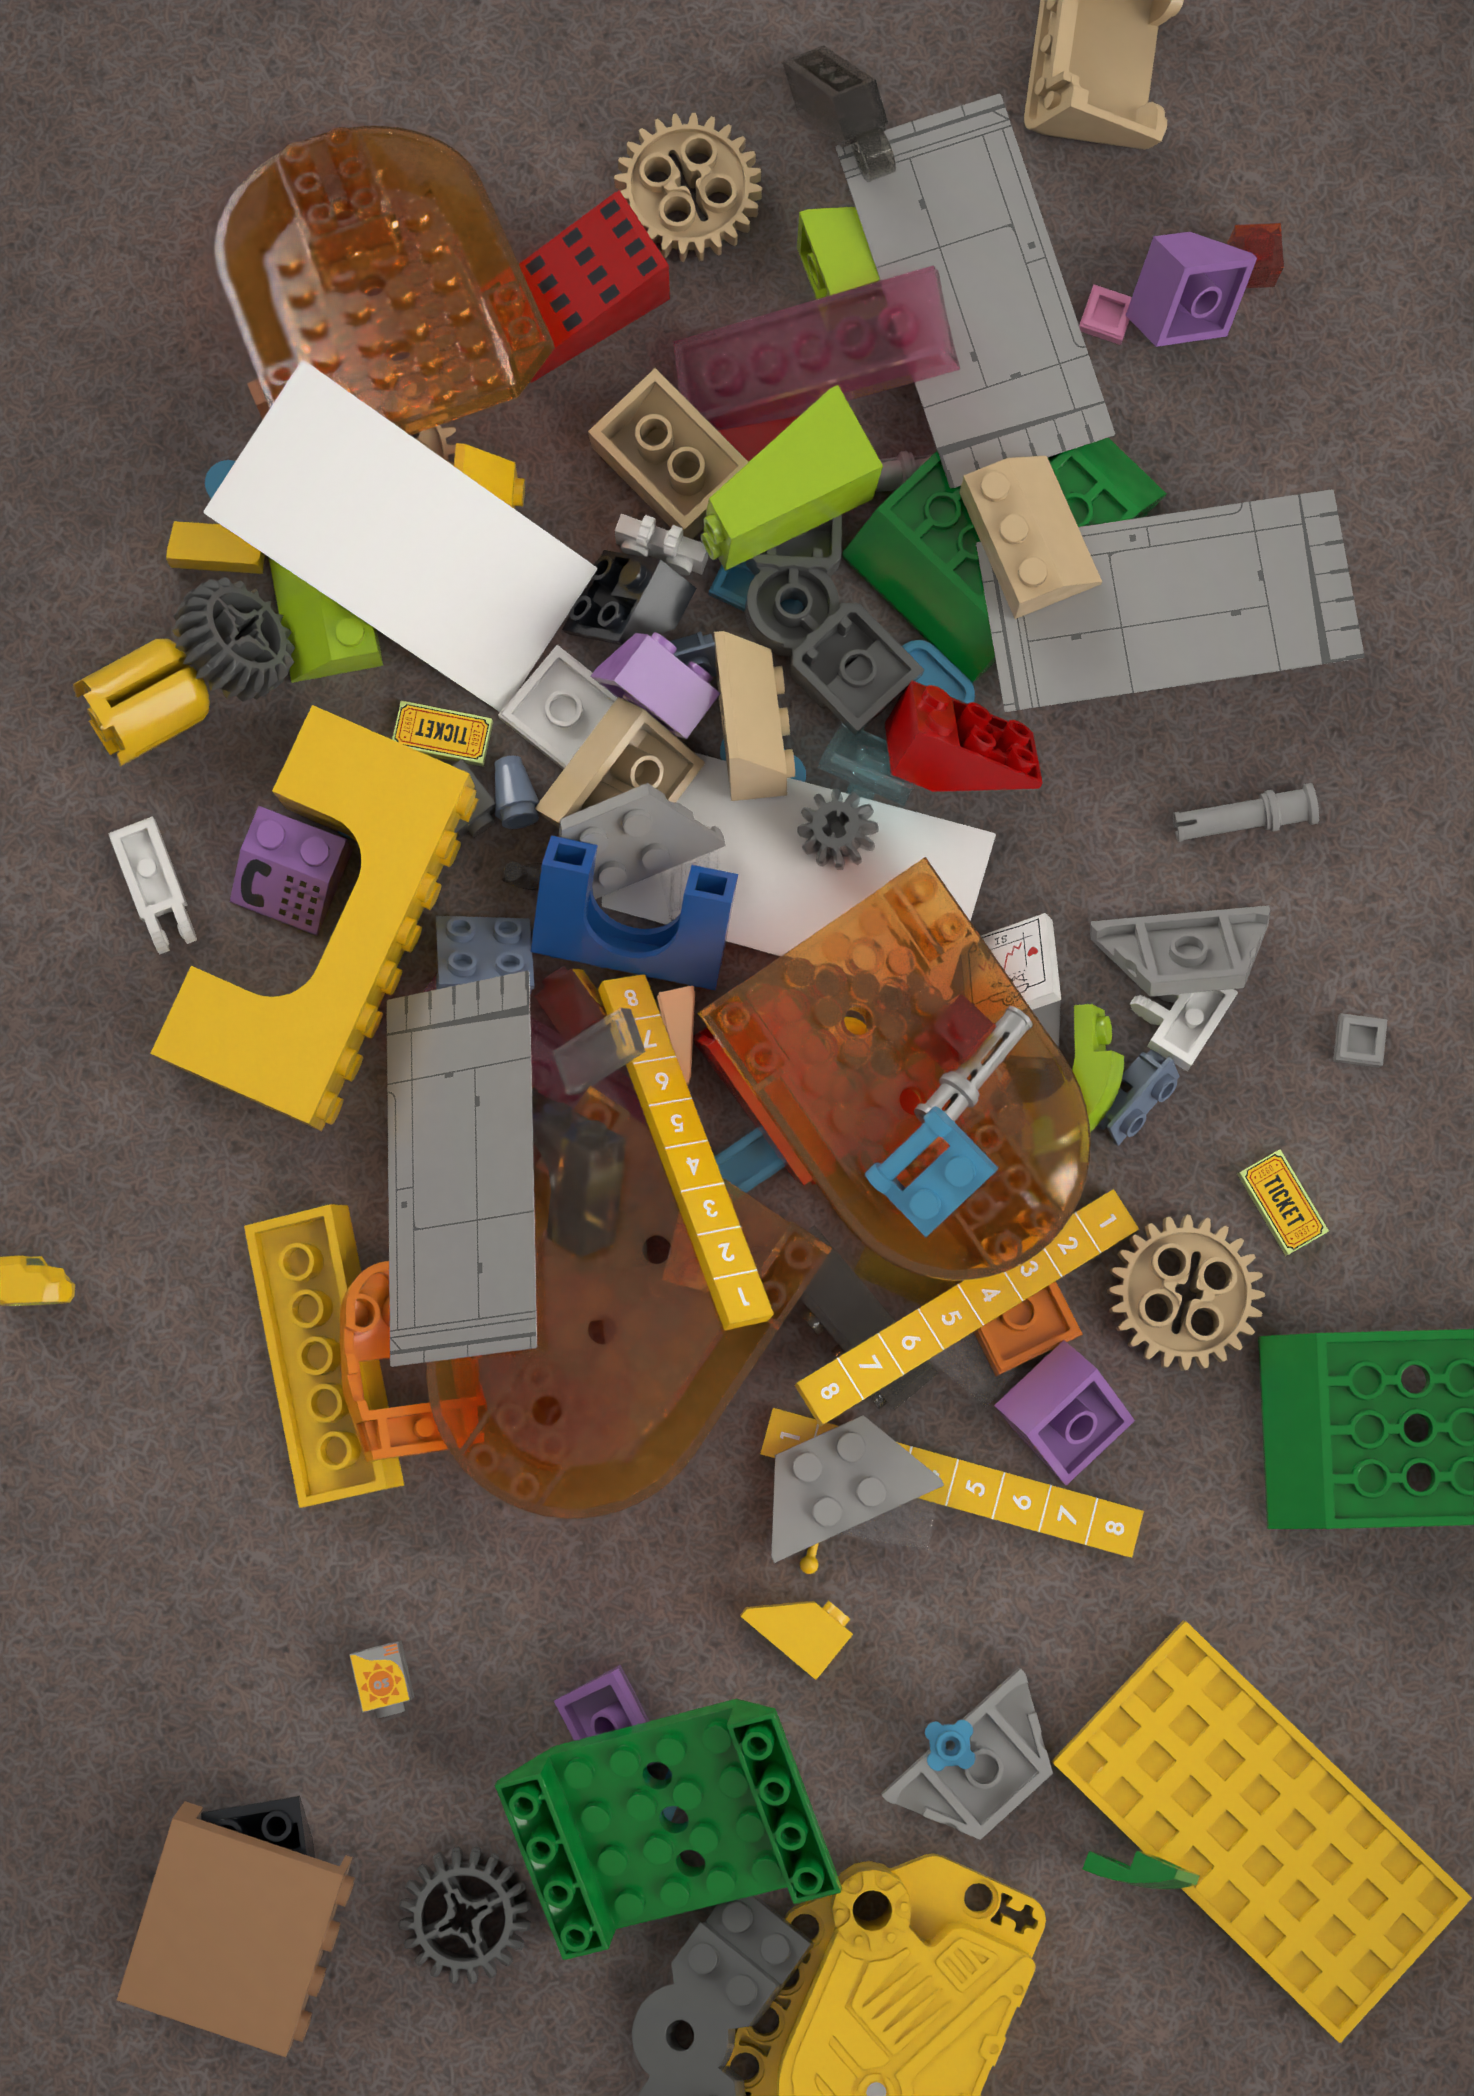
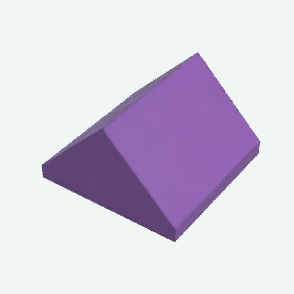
M621 1665L554 1700L574 1741L649 1721Z

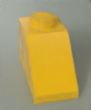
M456 443L454 467L512 508L524 506L525 479L518 478L515 462L467 444Z
M829 1600L823 1607L815 1601L746 1607L740 1614L746 1622L815 1680H817L853 1635L845 1627L850 1618Z

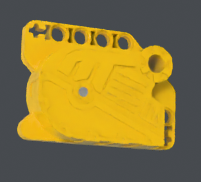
M931 1853L892 1868L872 1861L855 1863L842 1871L838 1877L842 1886L841 1893L803 1902L787 1912L784 1919L790 1924L798 1915L809 1914L816 1918L819 1929L815 1938L811 1940L815 1943L798 1967L799 1976L797 1981L792 1986L783 1988L770 2006L779 2015V2023L776 2029L766 2034L757 2032L752 2026L736 2028L734 2048L726 2066L730 2067L733 2058L740 2053H750L759 2062V2069L756 2075L751 2079L744 2080L745 2092H750L748 2096H981V2091L992 2066L995 2067L1006 2041L1005 2034L1016 2008H1020L1035 1972L1036 1966L1032 1957L1046 1923L1045 1911L1036 1899L947 1857ZM973 1884H984L991 1890V1903L982 1911H973L965 1904V1892ZM871 1890L881 1892L888 1899L887 1908L882 1916L876 1920L866 1921L854 1915L852 1911L853 1905L859 1895ZM1002 1893L1010 1895L1005 1904L1016 1911H1021L1025 1905L1031 1906L1030 1914L1036 1919L1033 1926L1024 1925L1021 1931L1015 1930L1016 1922L1012 1917L1004 1913H1000V1922L991 1920L1000 1907Z

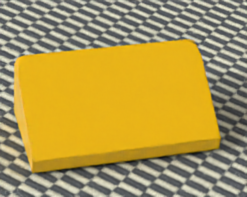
M174 521L167 547L166 560L171 568L263 574L265 554L221 524Z

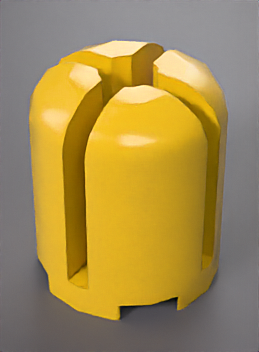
M155 639L73 684L76 697L78 698L83 695L90 705V708L87 709L91 718L89 723L109 755L119 751L117 757L120 767L201 723L209 712V693L204 679H196L197 671L194 667L183 664L187 657L185 652L176 649V643L170 639Z

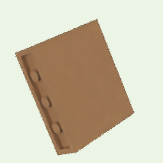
M184 1801L172 1818L117 2001L286 2057L294 2040L303 2042L309 2028L313 2013L305 2011L309 1995L318 1996L327 1968L319 1966L323 1950L332 1951L340 1930L341 1923L334 1921L333 1918L338 1905L346 1907L353 1889L355 1877L347 1875L353 1857L345 1855L341 1865L337 1866L200 1820L203 1807Z

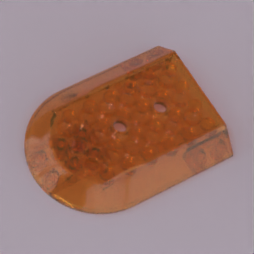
M389 126L337 127L329 132L300 142L291 143L284 150L256 168L236 189L223 210L215 236V260L269 409L301 360H304L403 431L413 435L519 397L555 349L553 340L476 170L458 151L432 136L414 130ZM374 288L384 289L375 296L365 295L366 292ZM397 353H411L403 360H391V357Z
M926 857L742 984L737 985L698 1012L841 1220L866 1247L893 1265L921 1276L950 1281L990 1277L1013 1269L1037 1255L1054 1240L1072 1216L1081 1198L1087 1179L1091 1149L1090 1124L1081 1088L1073 1070ZM1009 1006H1014L1030 1018L1033 1026L1025 1032L1003 1062L998 1065L978 1089L979 1097L975 1106L967 1107L955 1121L963 1132L998 1167V1170L925 1237L885 1194L879 1192L871 1185L865 1176V1172L876 1162L882 1164L922 1125L915 1114H909L901 1107V1092L904 1089L912 1090L919 1096L921 1103L925 1104L941 1086L939 1080L943 1074L948 1073L950 1070L955 1072L960 1067L958 1066L959 1062L969 1051L976 1039L989 1032L1004 1015L1005 1010ZM847 1011H857L864 1017L866 1029L862 1035L853 1034L847 1029L844 1022ZM1000 1038L997 1041V1043L982 1059L981 1064H983L986 1061V1059L991 1055V1053L1002 1042V1038ZM949 1099L948 1102L943 1106V1108H942L943 1111H944L945 1108L950 1104V1102H951L950 1099ZM938 1137L896 1178L906 1188L950 1145L943 1138Z
M589 1086L533 1168L537 1347L427 1362L426 1377L429 1402L434 1420L447 1448L463 1470L489 1493L512 1506L538 1515L563 1519H583L619 1512L644 1501L669 1484L696 1454L833 1249L793 1221L791 1223L722 1177L774 1313L766 1322L724 1331L650 1129L632 1117L628 1110L592 1086ZM653 1236L664 1237L671 1245L669 1258L660 1264H653L647 1261L643 1255L644 1243ZM598 1316H608L616 1323L617 1334L608 1344H597L590 1338L589 1325ZM546 1396L555 1398L562 1408L560 1419L553 1425L540 1423L534 1414L536 1403Z

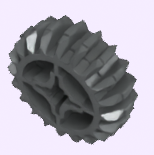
M224 577L219 581L210 579L207 582L201 583L183 598L184 601L173 615L176 624L171 631L179 638L175 648L185 652L187 657L183 664L192 665L197 671L196 679H206L209 682L210 691L219 688L226 699L237 696L238 699L244 702L247 699L254 698L257 700L261 696H266L284 681V677L288 675L290 667L294 663L291 654L295 646L287 640L292 631L282 626L281 620L284 615L275 614L270 608L271 601L264 602L259 597L257 588L248 591L241 580L233 584L228 578Z
M458 1846L452 1849V1864L448 1865L445 1856L438 1852L433 1856V1862L437 1869L436 1872L423 1863L417 1868L418 1875L425 1883L422 1884L411 1879L406 1883L405 1889L417 1898L401 1899L399 1909L411 1912L413 1916L401 1919L398 1926L400 1930L405 1931L415 1929L416 1934L409 1936L404 1941V1946L406 1949H412L421 1944L423 1950L419 1952L414 1961L420 1966L426 1962L429 1956L433 1958L436 1962L431 1969V1976L438 1977L443 1966L451 1968L449 1982L456 1984L460 1976V1970L467 1969L469 1983L475 1984L478 1981L479 1966L483 1967L489 1978H493L497 1974V1967L493 1959L497 1958L501 1964L507 1967L512 1964L513 1957L505 1948L506 1946L515 1950L523 1949L525 1941L513 1932L529 1931L531 1921L526 1918L517 1917V1913L529 1911L531 1909V1901L526 1899L515 1901L514 1896L521 1894L525 1890L526 1884L524 1881H518L511 1886L508 1885L506 1881L515 1872L513 1865L506 1866L499 1874L494 1870L500 1858L497 1853H492L487 1864L484 1865L479 1863L481 1857L480 1847L472 1849L470 1861H463V1851ZM469 1875L480 1878L490 1884L496 1891L480 1896L471 1895L464 1889L461 1882L458 1883L456 1876ZM441 1882L446 1892L444 1896L448 1905L447 1913L439 1917L435 1922L427 1925L425 1916L426 1902L431 1890ZM457 1901L459 1904L466 1903V1909L469 1905L473 1906L474 1909L481 1907L471 1921L473 1929L471 1926H464V1921L461 1925L456 1921L449 1923L459 1909ZM503 1905L505 1909L504 1930L499 1939L489 1947L484 1938L486 1934L483 1930L482 1919L487 1914L493 1912L495 1908ZM450 1934L458 1935L465 1940L468 1947L472 1948L475 1954L451 1952L442 1947L435 1939Z

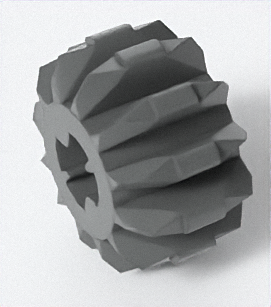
M834 788L831 793V802L826 803L821 794H816L814 800L819 809L817 811L806 807L802 809V816L810 823L798 826L797 832L800 837L809 838L802 848L807 855L818 852L816 862L819 866L824 867L833 856L835 868L843 870L845 866L844 857L850 855L853 863L856 865L862 863V858L857 851L859 847L866 851L874 850L875 844L867 835L877 833L879 826L877 822L868 820L874 813L870 804L858 807L860 802L858 793L852 792L843 802L840 789ZM839 821L841 826H844L846 831L844 836L837 838L835 833H832L830 825L833 822Z

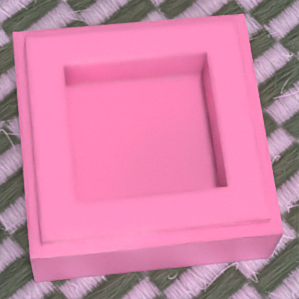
M1093 285L1079 325L1081 332L1121 345L1130 320L1126 313L1132 297Z

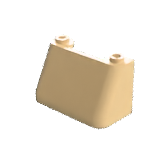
M1040 0L1024 113L1026 128L1046 136L1144 150L1162 142L1167 129L1164 108L1154 102L1148 103L1158 26L1166 22L1170 17L1175 16L1180 11L1184 0Z

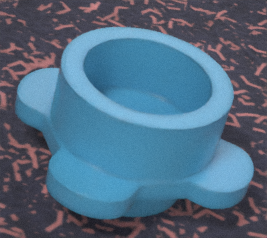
M961 1719L955 1724L944 1725L934 1721L927 1725L925 1736L930 1740V1754L927 1756V1763L931 1769L942 1771L946 1766L957 1765L962 1769H968L974 1764L975 1754L970 1749V1737L973 1734V1727L968 1721ZM951 1740L955 1743V1747L952 1750L946 1749L945 1744L947 1741Z

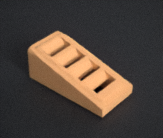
M694 986L659 992L656 998L658 1010L687 1086L691 1079L695 1007Z

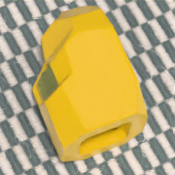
M42 1256L0 1257V1306L70 1303L73 1299L75 1284L66 1275L63 1268L49 1266Z

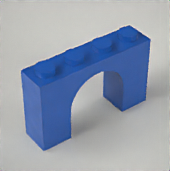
M551 835L541 866L531 952L547 955L552 958H562L591 964L600 968H610L639 975L645 974L649 978L653 977L689 986L716 990L724 956L738 874L691 865L684 891L681 913L672 922L661 927L651 929L633 928L610 918L595 900L592 884L598 845Z

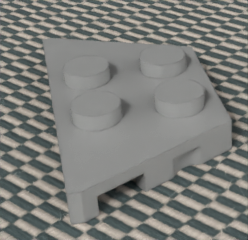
M648 783L560 819L559 837L598 845L592 884L595 899L726 846L724 836L719 828L713 826L709 829L694 819L691 810L680 803L667 800L664 793Z
M1268 905L1091 921L1090 938L1150 997L1239 989L1245 987L1266 933L1270 919V907Z
M862 1415L775 1455L771 1557L774 1563L940 1488L944 1484L940 1477Z
M1018 1668L963 1718L973 1727V1734L970 1737V1749L975 1754V1762L970 1768L962 1769L957 1765L946 1766L942 1771H935L927 1763V1756L930 1754L929 1749L881 1793L883 1798L887 1802L900 1805L926 1818L956 1828L960 1832L981 1840L1053 1774L1048 1753L1042 1739V1731L1037 1713L1035 1712L1027 1684V1676L1024 1671ZM951 1740L947 1741L945 1744L946 1749L952 1750L955 1747V1743Z

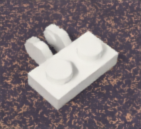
M624 514L620 515L615 528L616 544L621 545V550L625 554L648 557L649 555L661 559L681 575H690L691 571L703 574L708 560V553L703 543L683 536V528L673 525L668 531L657 527L656 519L645 515L643 520L640 521Z
M1234 989L1158 996L1164 1001L1174 1003L1170 1011L1155 1001H1151L1150 998L1141 995L1134 996L1130 1005L1131 1010L1139 1017H1142L1150 1024L1160 1025L1147 1047L1166 1059L1170 1056L1174 1064L1188 1072L1238 992Z

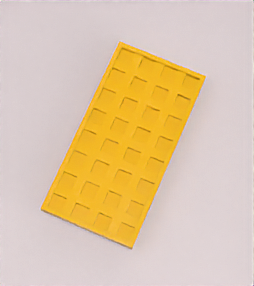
M1184 1620L1051 1761L1144 1853L1160 1857L1200 1875L1197 1885L1181 1889L1339 2043L1346 2038L1472 1899L1460 1885Z

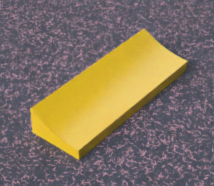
M329 1204L245 1225L247 1245L299 1508L404 1486L399 1457L366 1462L343 1395L340 1356V1310L347 1289L361 1273L348 1205ZM380 1361L359 1362L364 1399L367 1402L368 1409L389 1408Z

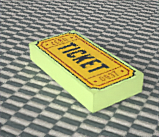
M401 701L392 740L431 757L457 762L463 759L467 764L484 767L493 720L492 718Z
M1281 1149L1237 1174L1285 1256L1329 1232Z

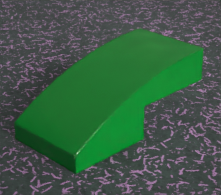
M1089 1851L1082 1870L1097 1876L1150 1889H1178L1195 1886L1200 1875L1165 1859L1140 1851H1136L1131 1866L1115 1858Z

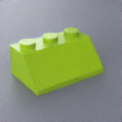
M269 557L279 614L284 615L281 624L292 631L287 640L295 646L291 654L294 663L289 670L292 683L383 666L377 629Z

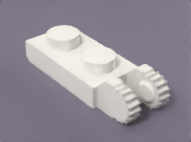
M152 816L108 833L139 917L143 922H146L159 955L170 951L168 946L169 940L157 918L161 915L173 911L182 939H185L187 944L196 941L197 937L185 909V906L188 904L154 817Z

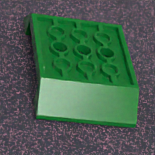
M1109 437L1047 457L1078 527L1143 518L1167 494ZM937 450L874 511L843 551L841 557L973 684L996 662L976 546L977 542L981 541L961 498V486L950 488Z
M1474 1329L1334 1332L1258 1337L1267 1529L1474 1525ZM1411 1365L1419 1367L1424 1372L1426 1378L1424 1388L1417 1394L1407 1391L1401 1382L1403 1371ZM1413 1414L1422 1416L1428 1424L1427 1436L1418 1443L1408 1439L1404 1432V1423ZM1415 1463L1425 1465L1431 1474L1429 1486L1420 1492L1412 1489L1406 1479L1407 1471Z
M736 1698L556 1745L500 1778L495 1783V1788L563 1960L608 1950L615 1931L619 1928L786 1887L793 1904L838 1894L842 1890L776 1708ZM652 1762L663 1763L670 1769L672 1777L666 1780L656 1779L649 1774L646 1766ZM669 1806H677L686 1812L689 1820L680 1824L673 1823L665 1817L663 1809ZM685 1850H694L702 1855L705 1864L700 1867L688 1866L682 1861L680 1853Z

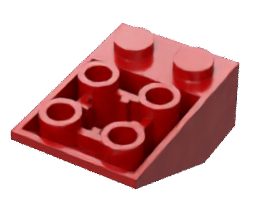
M911 680L885 721L891 775L929 791L1040 789L1043 784L1034 735L1026 725L1017 720L1007 721L992 715L986 708L977 703L970 702L967 704L950 697L947 692L935 685L925 686Z

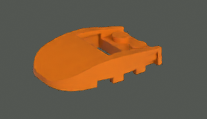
M389 1261L369 1266L355 1278L347 1289L340 1310V1356L343 1395L366 1462L472 1448L482 1445L483 1434L475 1435V1407L483 1405V1384L479 1385L478 1358L482 1357V1355L448 1359L454 1399L377 1410L368 1409L367 1402L364 1399L359 1362L390 1358Z

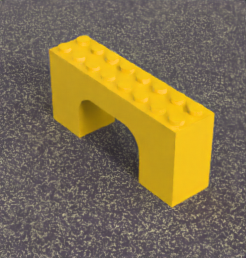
M312 705L272 792L287 810L350 836L358 843L361 853L359 877L318 967L308 982L298 990L283 996L268 997L252 993L191 966L150 1054L170 1065L319 1131L323 1130L325 1123L332 1125L338 1117L343 1104V1099L338 1097L345 1080L352 1082L361 1066L363 1056L358 1054L365 1036L373 1038L380 1025L383 1013L378 1011L381 1001L385 993L390 996L394 993L400 981L402 969L397 968L402 955L404 951L411 953L418 942L422 927L417 925L423 909L431 910L438 898L441 884L436 881L444 865L451 867L458 854L461 842L456 840L458 833L454 832L460 819L469 823L479 801L478 798H475V785L470 774Z

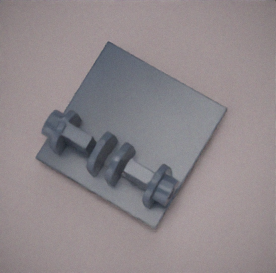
M436 916L438 962L436 990L529 971L531 995L532 989H534V972L529 918Z

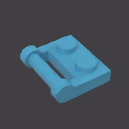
M934 1106L924 1116L925 1123L882 1164L876 1162L865 1172V1176L871 1185L879 1192L885 1194L925 1237L998 1170V1167L937 1106ZM938 1137L943 1138L950 1146L905 1188L896 1177Z

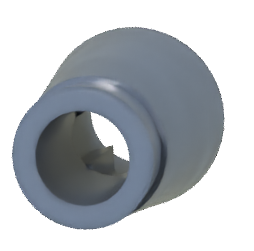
M506 756L496 760L494 763L495 816L501 819L502 826L508 829L524 828L534 824L539 819L538 811L535 810L539 799L521 757Z

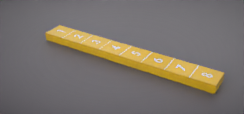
M646 975L604 980L598 987V992L724 1331L766 1322L774 1313Z
M1113 1189L800 1380L794 1386L821 1427L1135 1233L1139 1228Z
M773 1408L760 1454L775 1458L776 1454L838 1426L825 1423L820 1427L815 1419ZM898 1443L940 1477L944 1486L918 1497V1499L1132 1558L1144 1513L1142 1510Z

